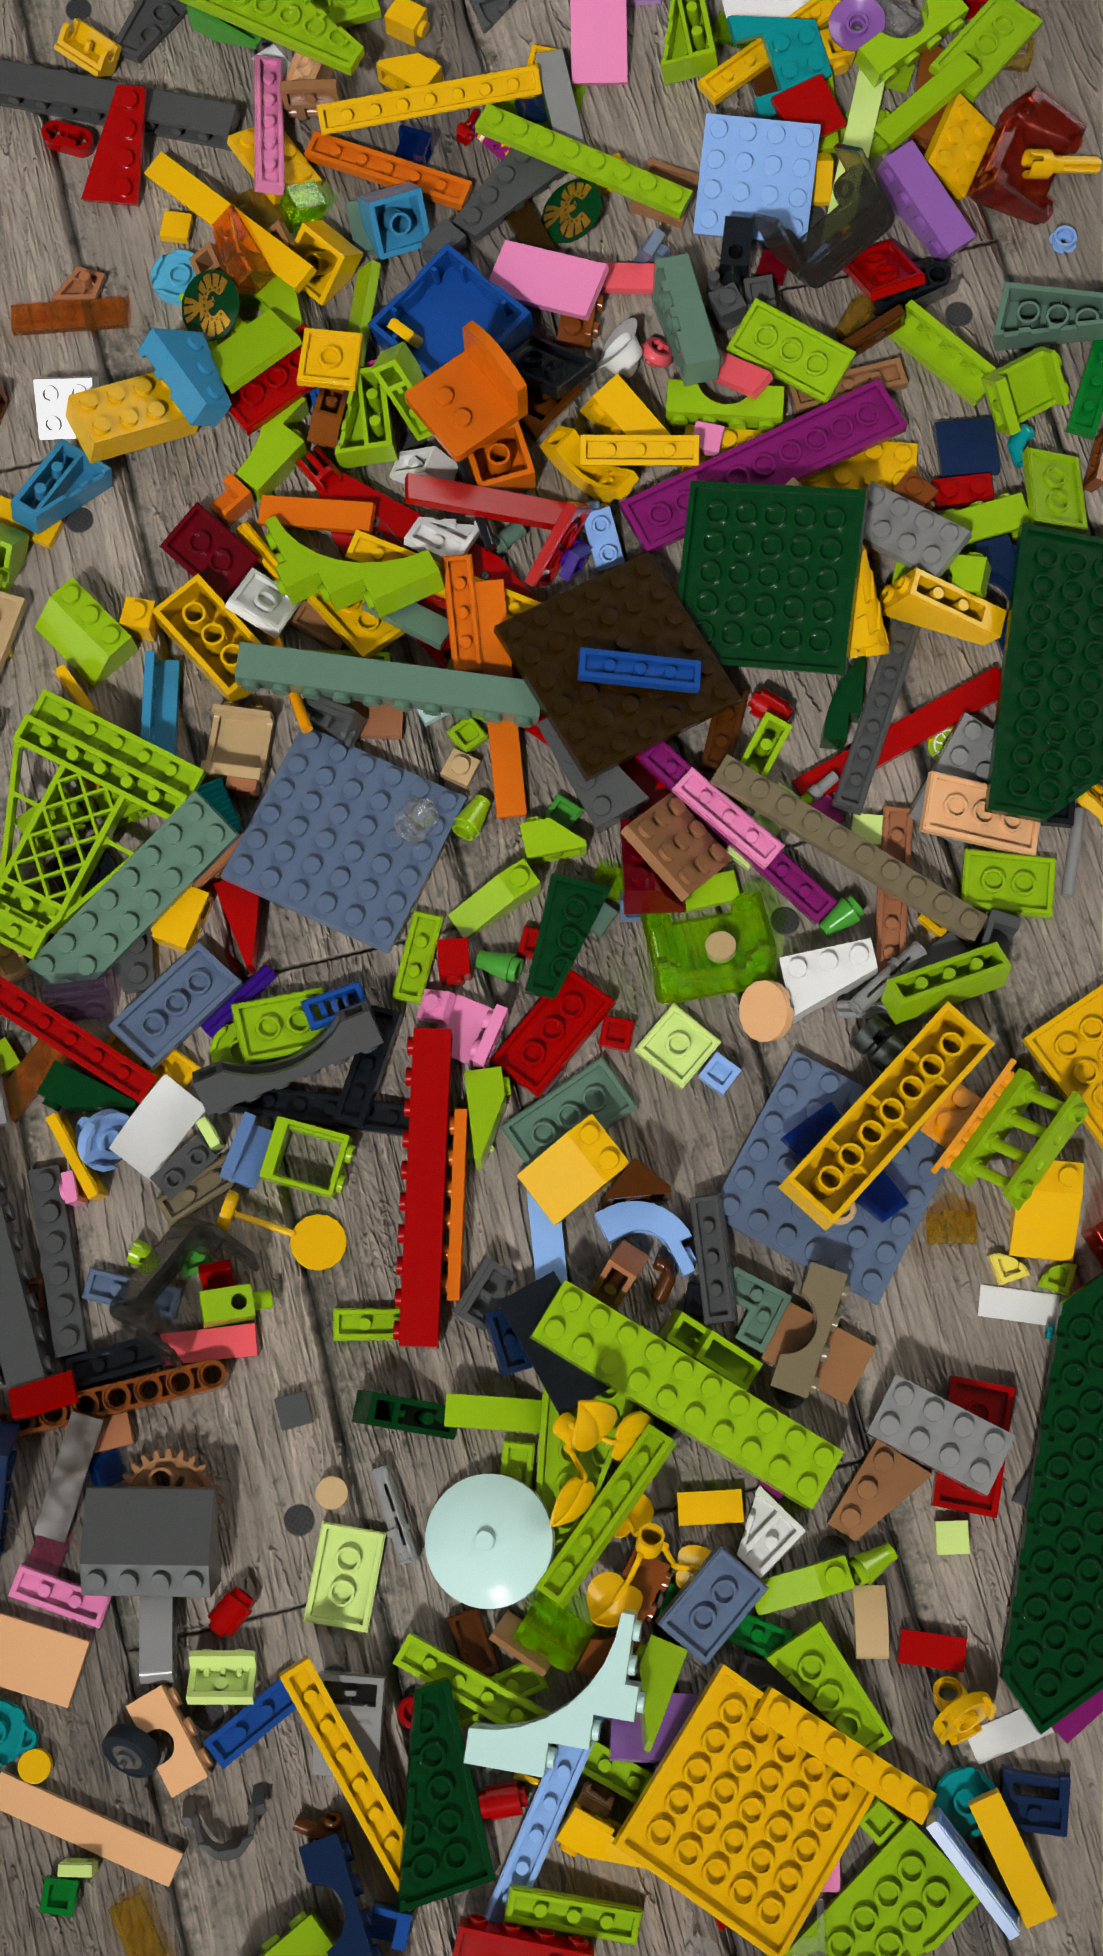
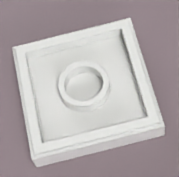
M252 567L228 599L225 608L274 639H277L302 601L292 605L287 595H280L275 581Z

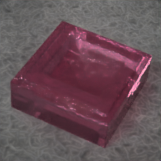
M37 1535L26 1566L59 1576L70 1544Z

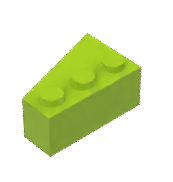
M671 0L667 34H665L664 54L660 65L664 85L704 76L718 67L705 0Z
M372 367L359 368L356 391H349L347 410L341 424L339 444L336 445L335 456L340 469L398 461L391 399L372 372Z
M315 1908L308 1914L302 1910L287 1923L290 1927L289 1930L280 1937L275 1932L260 1945L263 1951L257 1956H328L327 1951L337 1942V1938Z

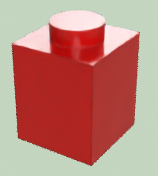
M468 937L437 940L438 967L441 983L446 982L447 986H461L465 984V981L471 980Z

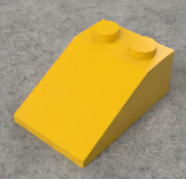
M591 1114L564 1134L516 1176L553 1225L556 1226L619 1178L630 1162L594 1115Z
M1054 1160L1034 1188L1031 1197L1024 1202L1020 1210L1017 1211L1011 1206L1009 1256L1073 1262L1083 1197L1084 1163ZM1013 1162L1012 1177L1022 1163Z

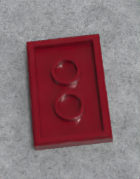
M199 502L194 504L159 546L193 577L199 574L225 604L252 567L255 569L263 560Z

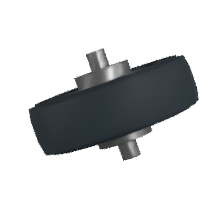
M117 1724L113 1726L106 1734L102 1743L103 1754L107 1760L119 1771L135 1778L150 1776L161 1759L160 1748L146 1732L132 1725Z

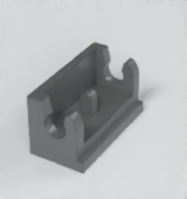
M322 697L318 700L303 698L313 729L345 742V746L350 749L355 746L367 721L352 708Z
M486 1256L453 1310L454 1314L484 1332L486 1325L483 1315L498 1310V1302L505 1298L517 1276Z

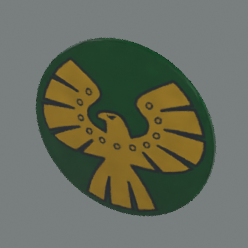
M576 179L561 185L552 193L544 206L541 219L552 241L570 243L578 240L590 231L601 212L602 197L599 189L588 180Z
M206 270L196 275L185 290L182 300L184 324L188 331L203 332L206 342L216 341L224 337L237 320L240 299L238 289L231 277L219 270Z

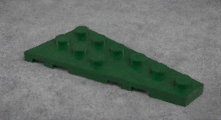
M446 1677L414 1687L397 1911L399 1914L496 1880L469 1764L464 1763L465 1746L450 1682Z

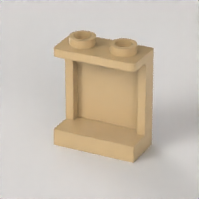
M233 702L213 704L212 712L214 718L206 760H201L200 768L207 772L203 780L210 782L221 777L223 783L226 784L227 776L254 779L258 781L260 788L263 789L276 722L273 713L262 706H251L250 709L239 707L238 704Z

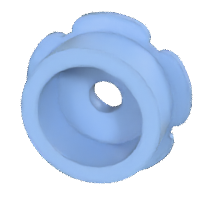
M1063 225L1058 227L1054 233H1051L1049 243L1053 246L1052 248L1055 252L1060 254L1064 252L1070 253L1076 248L1077 234L1072 227Z

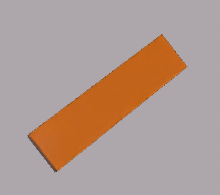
M262 495L258 524L267 527L264 520L276 516L283 528L355 533L357 529L367 534H372L376 505L373 502Z
M472 554L442 556L452 670L482 673L483 664Z

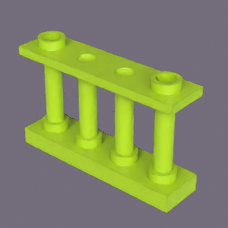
M1021 1068L1017 1070L1011 1082L1003 1090L999 1099L986 1114L982 1123L949 1167L958 1180L969 1187L980 1177L1003 1188L1004 1190L1001 1194L1013 1209L1017 1211L1031 1197L1036 1185L1076 1128L1085 1120L1086 1114L1090 1110L1079 1093L1075 1091L1071 1093L1066 1102L1040 1092L1041 1087L1030 1072ZM1031 1102L1057 1112L1048 1127L1022 1116ZM1013 1127L1040 1138L1030 1153L1004 1141ZM996 1152L1022 1163L1012 1178L986 1167Z

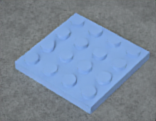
M706 113L693 235L723 237L725 216L754 219L753 241L806 246L821 124Z

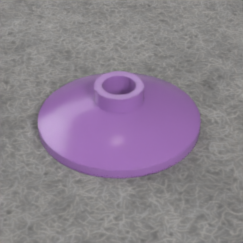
M842 0L834 7L829 18V32L833 41L845 50L857 52L859 47L878 33H884L886 22L884 11L875 0ZM854 26H860L862 28L859 31L852 30Z

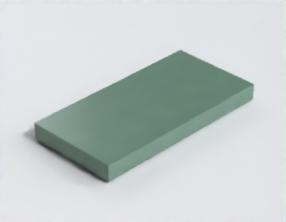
M600 1057L502 1124L500 1129L525 1165L528 1166L589 1115L593 1114L606 1131L638 1109V1106L604 1058Z

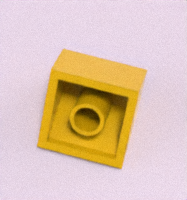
M323 220L303 222L294 240L296 247L293 251L317 270L302 290L321 306L326 305L352 279L364 254Z

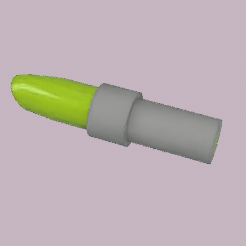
M831 771L816 785L813 784L805 791L806 793L799 799L809 805L818 801L829 788L839 781V777L835 772Z

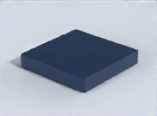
M992 417L934 423L933 430L940 478L990 473V476L999 475L1000 464Z

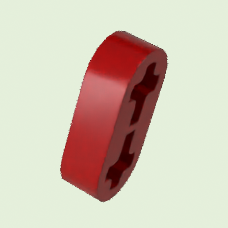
M59 120L48 121L42 127V137L46 146L51 150L79 158L89 157L95 151L96 145L92 133L84 127Z

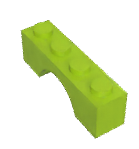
M925 0L921 10L923 28L917 34L907 38H894L880 32L859 47L854 62L874 88L881 82L887 84L896 77L898 70L903 66H912L926 49L929 51L935 49L949 32L952 35L958 32L965 24L964 19L969 8L963 0Z
M668 379L665 425L685 428L688 424L695 425L696 421L725 426L729 429L770 431L782 425L785 386L768 385L756 399L747 396L737 403L721 404L705 396L698 384L684 386L682 380Z

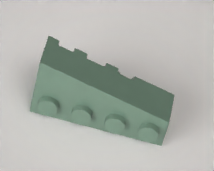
M1005 282L993 334L994 351L1103 340V292Z

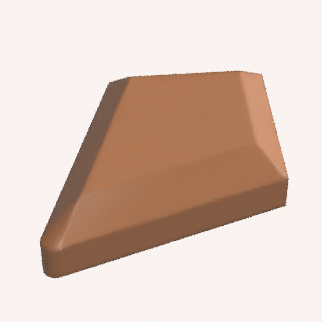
M78 266L52 296L53 301L96 302L106 278L105 273Z

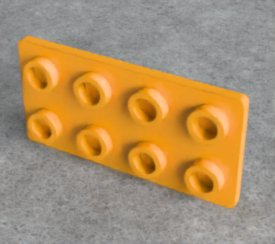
M1010 1059L982 1098L962 1084H959L922 1126L921 1132L945 1148V1151L930 1170L933 1174H936L941 1167L947 1170L965 1147L969 1138L977 1130L986 1114L991 1110L1003 1090L1016 1073L1011 1071L1017 1062L1015 1059Z

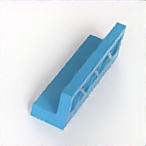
M145 651L140 738L177 756L181 662L180 660H158L155 651Z

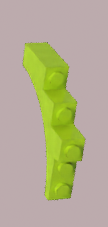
M237 317L234 326L230 330L231 336L249 324L250 321H242ZM306 395L261 427L260 435L249 457L236 472L237 479L251 491L252 496L260 503L262 495H270L297 466L295 461L299 458L301 460L305 458L304 454L307 453L306 439L295 427L309 414Z
M276 516L264 520L269 531L264 534L271 551L274 549L278 551L275 554L278 562L275 569L279 578L274 581L280 595H287L292 605L320 593L324 602L330 601L335 612L364 599L368 609L374 608L379 618H382L445 589L440 570L429 550L405 558L384 562L359 563L337 560L316 553L300 544L285 531Z

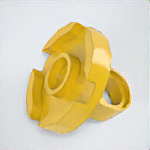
M950 1676L939 1678L933 1686V1701L940 1714L935 1719L932 1729L941 1744L945 1745L947 1740H949L951 1745L967 1741L983 1730L980 1723L986 1716L990 1721L994 1718L997 1708L988 1693L977 1691L968 1694L963 1685L956 1678ZM946 1687L952 1688L957 1692V1697L951 1701L944 1700L939 1696V1691Z

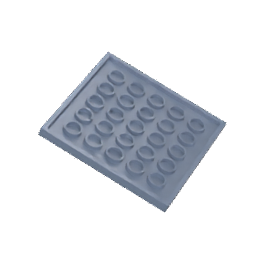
M313 729L306 734L300 730L226 864L221 878L386 954H390L452 832V826L455 823L453 819L463 810L467 797L354 746L350 749L345 746V742Z
M794 1050L719 1192L723 1194L726 1226L807 1268L808 1263L814 1262L848 1274L846 1282L851 1283L849 1291L878 1305L946 1170L941 1167L936 1174L930 1171L945 1151V1148L921 1132V1126L855 1200L857 1211L853 1220L842 1226L833 1224L825 1231L786 1196L778 1186L868 1088Z

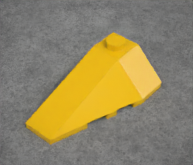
M574 1798L556 1833V1840L560 1842L558 1847L562 1851L573 1857H576L579 1853L587 1858L646 1869L611 1844L622 1824L608 1816L606 1819L576 1802L577 1798Z

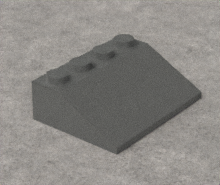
M87 1486L80 1553L82 1595L211 1598L221 1582L216 1487Z

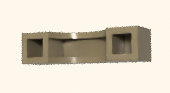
M814 1262L808 1263L799 1294L808 1302L813 1311L814 1330L809 1341L801 1349L789 1354H778L768 1384L769 1386L806 1399L809 1393L815 1394L821 1377L816 1374L819 1362H826L831 1345L826 1343L829 1332L835 1333L841 1314L836 1313L839 1301L845 1302L850 1290L851 1283L846 1282L848 1274Z

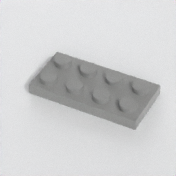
M873 481L866 488L869 491L863 544L912 570L917 567L940 578L971 539L970 530Z
M963 713L931 771L987 784L994 730L968 713ZM927 779L907 814L909 818L919 824ZM944 838L957 847L963 844L962 841Z

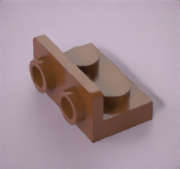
M603 295L598 296L588 321L560 315L557 345L591 350L592 339H598L600 321H595L596 313H602Z

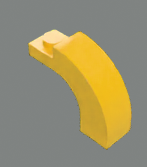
M558 425L539 446L551 463L571 483L603 503L610 505L614 499L622 500L632 491V487L639 480L634 470L616 466H581V437L574 428Z

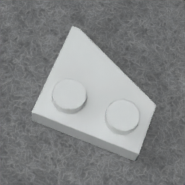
M418 517L404 537V545L417 552L429 550L433 559L442 563V556L467 554L480 535L476 520H474V525L457 524L456 519L444 518L436 520L432 517Z
M761 1486L756 1490L743 1538L737 1552V1556L760 1579L806 1533V1530Z

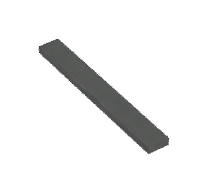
M892 618L887 633L890 653L880 655L831 807L859 816L862 813L921 629L919 626Z

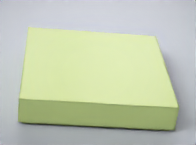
M673 1003L634 1049V1052L679 1089L683 1090L720 1046L722 1041Z

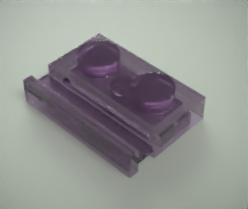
M105 978L42 986V997L45 999V1005L71 1022L82 1021L85 1018L90 1020L114 1017V1005L108 987L105 985Z

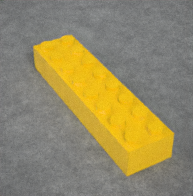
M947 1001L778 1188L821 1228L827 1231L996 1043Z

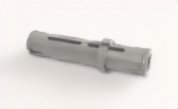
M913 941L898 957H892L887 962L888 966L847 1002L849 1008L857 1016L861 1017L869 1007L882 997L888 979L908 973L921 959L928 955L925 948L917 941ZM905 960H907V963L903 965L893 976L890 975L899 965H901ZM882 981L884 982V984L879 989H877L870 997H867V995L874 988H876Z
M384 1465L369 1471L372 1477L389 1530L386 1532L387 1537L392 1539L399 1560V1566H403L419 1560V1556H417L410 1534L412 1527L411 1524L406 1522L389 1470L390 1467L389 1465ZM385 1487H386V1490H387V1493H388V1496H389V1499H390V1503H389V1500H388V1497H387V1494H386V1491H385Z

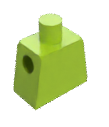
M251 1284L199 1291L203 1329L255 1320V1311L273 1308L271 1290L266 1289L252 1292ZM241 1299L245 1303V1307L243 1309H235L231 1302Z

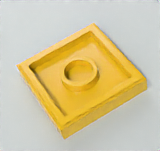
M304 328L297 385L356 391L364 339L363 333Z

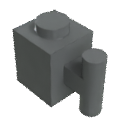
M711 271L708 274L706 290V313L718 334H721L740 325L746 314L747 304L734 282L722 287L719 282V272Z

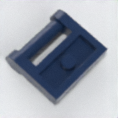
M1001 1764L999 1774L1000 1793L1018 1831L1067 1837L1071 1784L1070 1773L1058 1771L1057 1774L1013 1769V1765ZM1013 1783L1056 1788L1057 1796L1055 1799L1012 1793Z

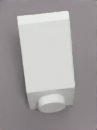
M431 446L400 451L397 456L398 461H395L389 475L392 480L405 484L407 473L455 481L458 466L453 459L439 448Z

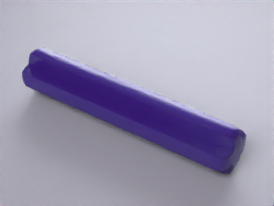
M263 965L201 1025L204 1032L208 1036L214 1037L223 1026L233 1020L231 1004L254 1000L276 979L275 972L268 965Z

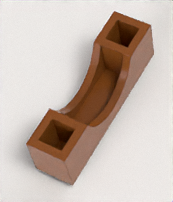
M635 1546L620 1574L624 1581L637 1556ZM643 1558L630 1584L638 1588L643 1595L642 1606L637 1620L643 1622L644 1620L649 1623L651 1622L658 1607V1604L654 1603V1599L659 1590L666 1591L673 1576L672 1573L668 1572L671 1565L658 1558ZM616 1633L606 1637H590L576 1665V1670L593 1679L605 1663L614 1643ZM641 1634L640 1642L634 1641L633 1653H636L643 1639V1634Z

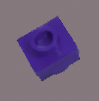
M576 538L571 549L568 548L560 560L562 569L558 576L569 582L580 574L593 547Z

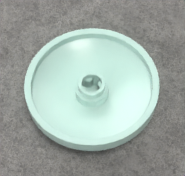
M474 1475L454 1484L439 1498L431 1511L426 1526V1557L436 1581L451 1597L475 1608L496 1609L507 1607L528 1597L536 1590L535 1586L551 1565L555 1551L554 1527L549 1525L551 1516L546 1505L539 1495L525 1483L505 1475Z

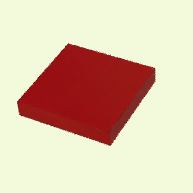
M822 73L773 96L770 100L781 121L821 124L819 140L844 129L847 125Z

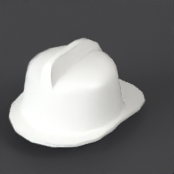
M635 318L625 320L611 333L597 365L599 368L606 367L613 374H623L627 378L633 376L643 354V349L635 336L637 329V320Z

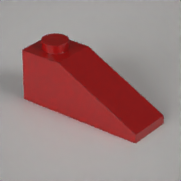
M225 880L214 883L246 967L250 973H254L257 971L263 910L261 899L258 895Z

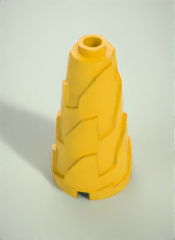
M864 545L862 546L849 658L890 653L881 604L876 595L873 571L870 569Z

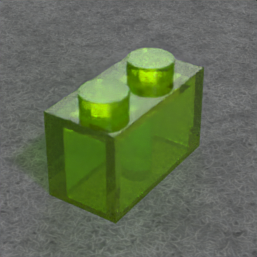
M540 1592L512 1637L518 1640L525 1648L533 1650L547 1659L553 1667L569 1674L596 1628L566 1608L563 1609Z

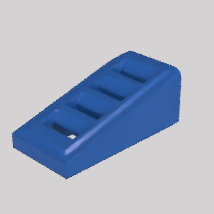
M359 981L301 1001L311 1031L328 1027L331 1024L336 1013L340 1011L336 999L342 998L345 1008L351 1006L348 999L350 995H354L356 1003L366 1000ZM329 1001L335 1014L330 1017L324 1005L325 1002ZM318 1005L323 1019L317 1021L312 1006Z

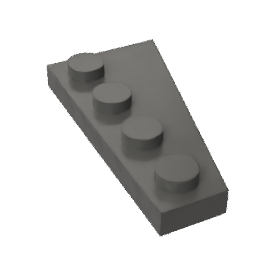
M511 148L453 219L452 224L463 232L466 237L477 242L504 221V217L512 211L517 212L524 206V202L535 194L537 196L546 190V186L555 179L558 181L565 176V171Z

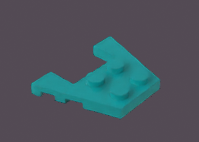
M737 15L727 17L726 23L733 45L758 38L762 39L778 88L776 92L753 99L752 104L757 118L772 119L777 115L770 102L773 96L821 73L825 81L833 74L815 19Z

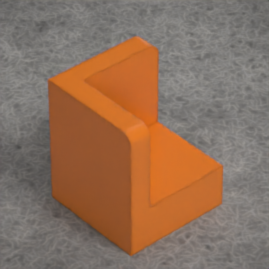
M232 473L223 479L226 491L210 504L211 510L229 527L255 505L251 491Z

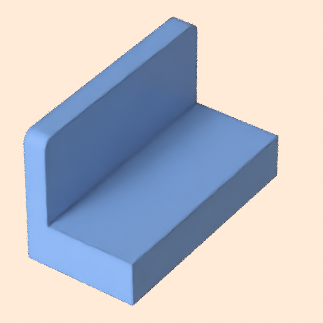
M244 1112L219 1177L244 1187L255 1189L260 1178L259 1174L273 1131L254 1124L256 1115Z

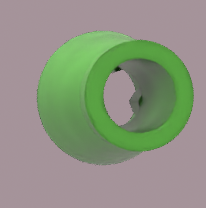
M851 895L845 899L841 897L818 925L825 935L830 938L834 934L860 922V918L865 912Z
M480 950L475 966L509 983L510 981L517 982L519 980L524 962L523 959L518 958L517 954Z

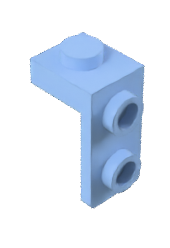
M599 500L585 503L591 507V512L584 523L588 543L593 547L591 554L596 570L602 571L623 564L625 560L610 506L600 503Z

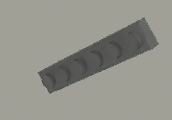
M61 1165L28 1170L55 1358L89 1352L68 1204H65V1200L61 1198L59 1192V1183L62 1182L61 1172H63Z

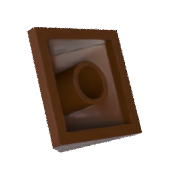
M577 384L562 397L555 399L527 386L528 414L519 420L520 427L536 442L572 405L583 391L582 387Z
M634 1158L606 1193V1207L626 1201L649 1203L668 1201L671 1195V1186Z

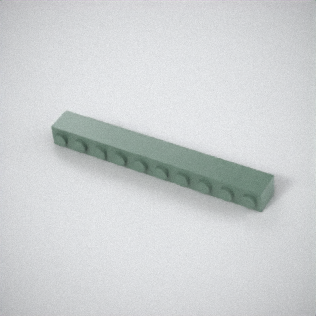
M240 642L235 680L237 685L247 691L257 692L262 688L272 690V693L282 696H288L292 692L302 694V697L312 700H318L322 696L332 698L334 702L348 704L352 700L363 702L364 706L379 708L381 704L393 706V709L402 712H409L411 708L423 710V713L432 716H439L441 712L453 714V717L462 720L480 717L484 718L485 722L492 724L510 721L514 722L515 726L522 728L537 725L539 720L540 706L523 679Z

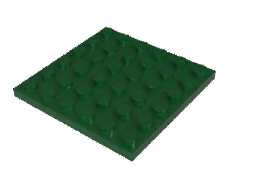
M690 481L677 597L721 666L847 676L869 496L868 490Z

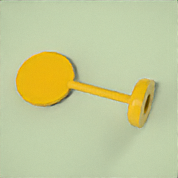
M229 1189L216 1223V1232L226 1233L231 1226L233 1218L291 1237L290 1248L293 1257L300 1265L309 1270L322 1271L330 1269L341 1260L346 1251L347 1239L344 1229L337 1220L328 1215L315 1214L302 1219L293 1230L236 1211L240 1195L238 1192Z

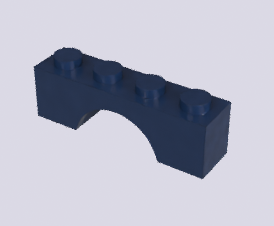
M1009 535L974 543L971 552L983 554L988 558L991 565L989 584L998 587L1007 596L1010 603L1017 546L1011 543ZM1007 620L1004 622L1001 637L998 638L1002 654L1004 653Z
M335 1833L299 1847L307 1881L314 1886H325L333 1889L340 1897L344 1907L345 1922L343 1931L337 1942L327 1951L328 1956H383L379 1943L374 1944L370 1930L374 1929V1922L369 1908L364 1909L360 1895L364 1894V1887L358 1873L354 1874L350 1861L354 1860L355 1857L349 1839L344 1840L341 1835Z

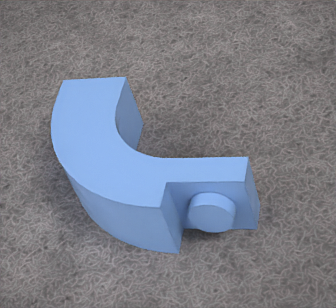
M626 1201L613 1204L594 1213V1218L608 1245L631 1234H648L664 1244L675 1261L682 1279L695 1272L693 1265L697 1263V1260L689 1246L684 1248L682 1245L692 1235L684 1223L669 1210L649 1202Z

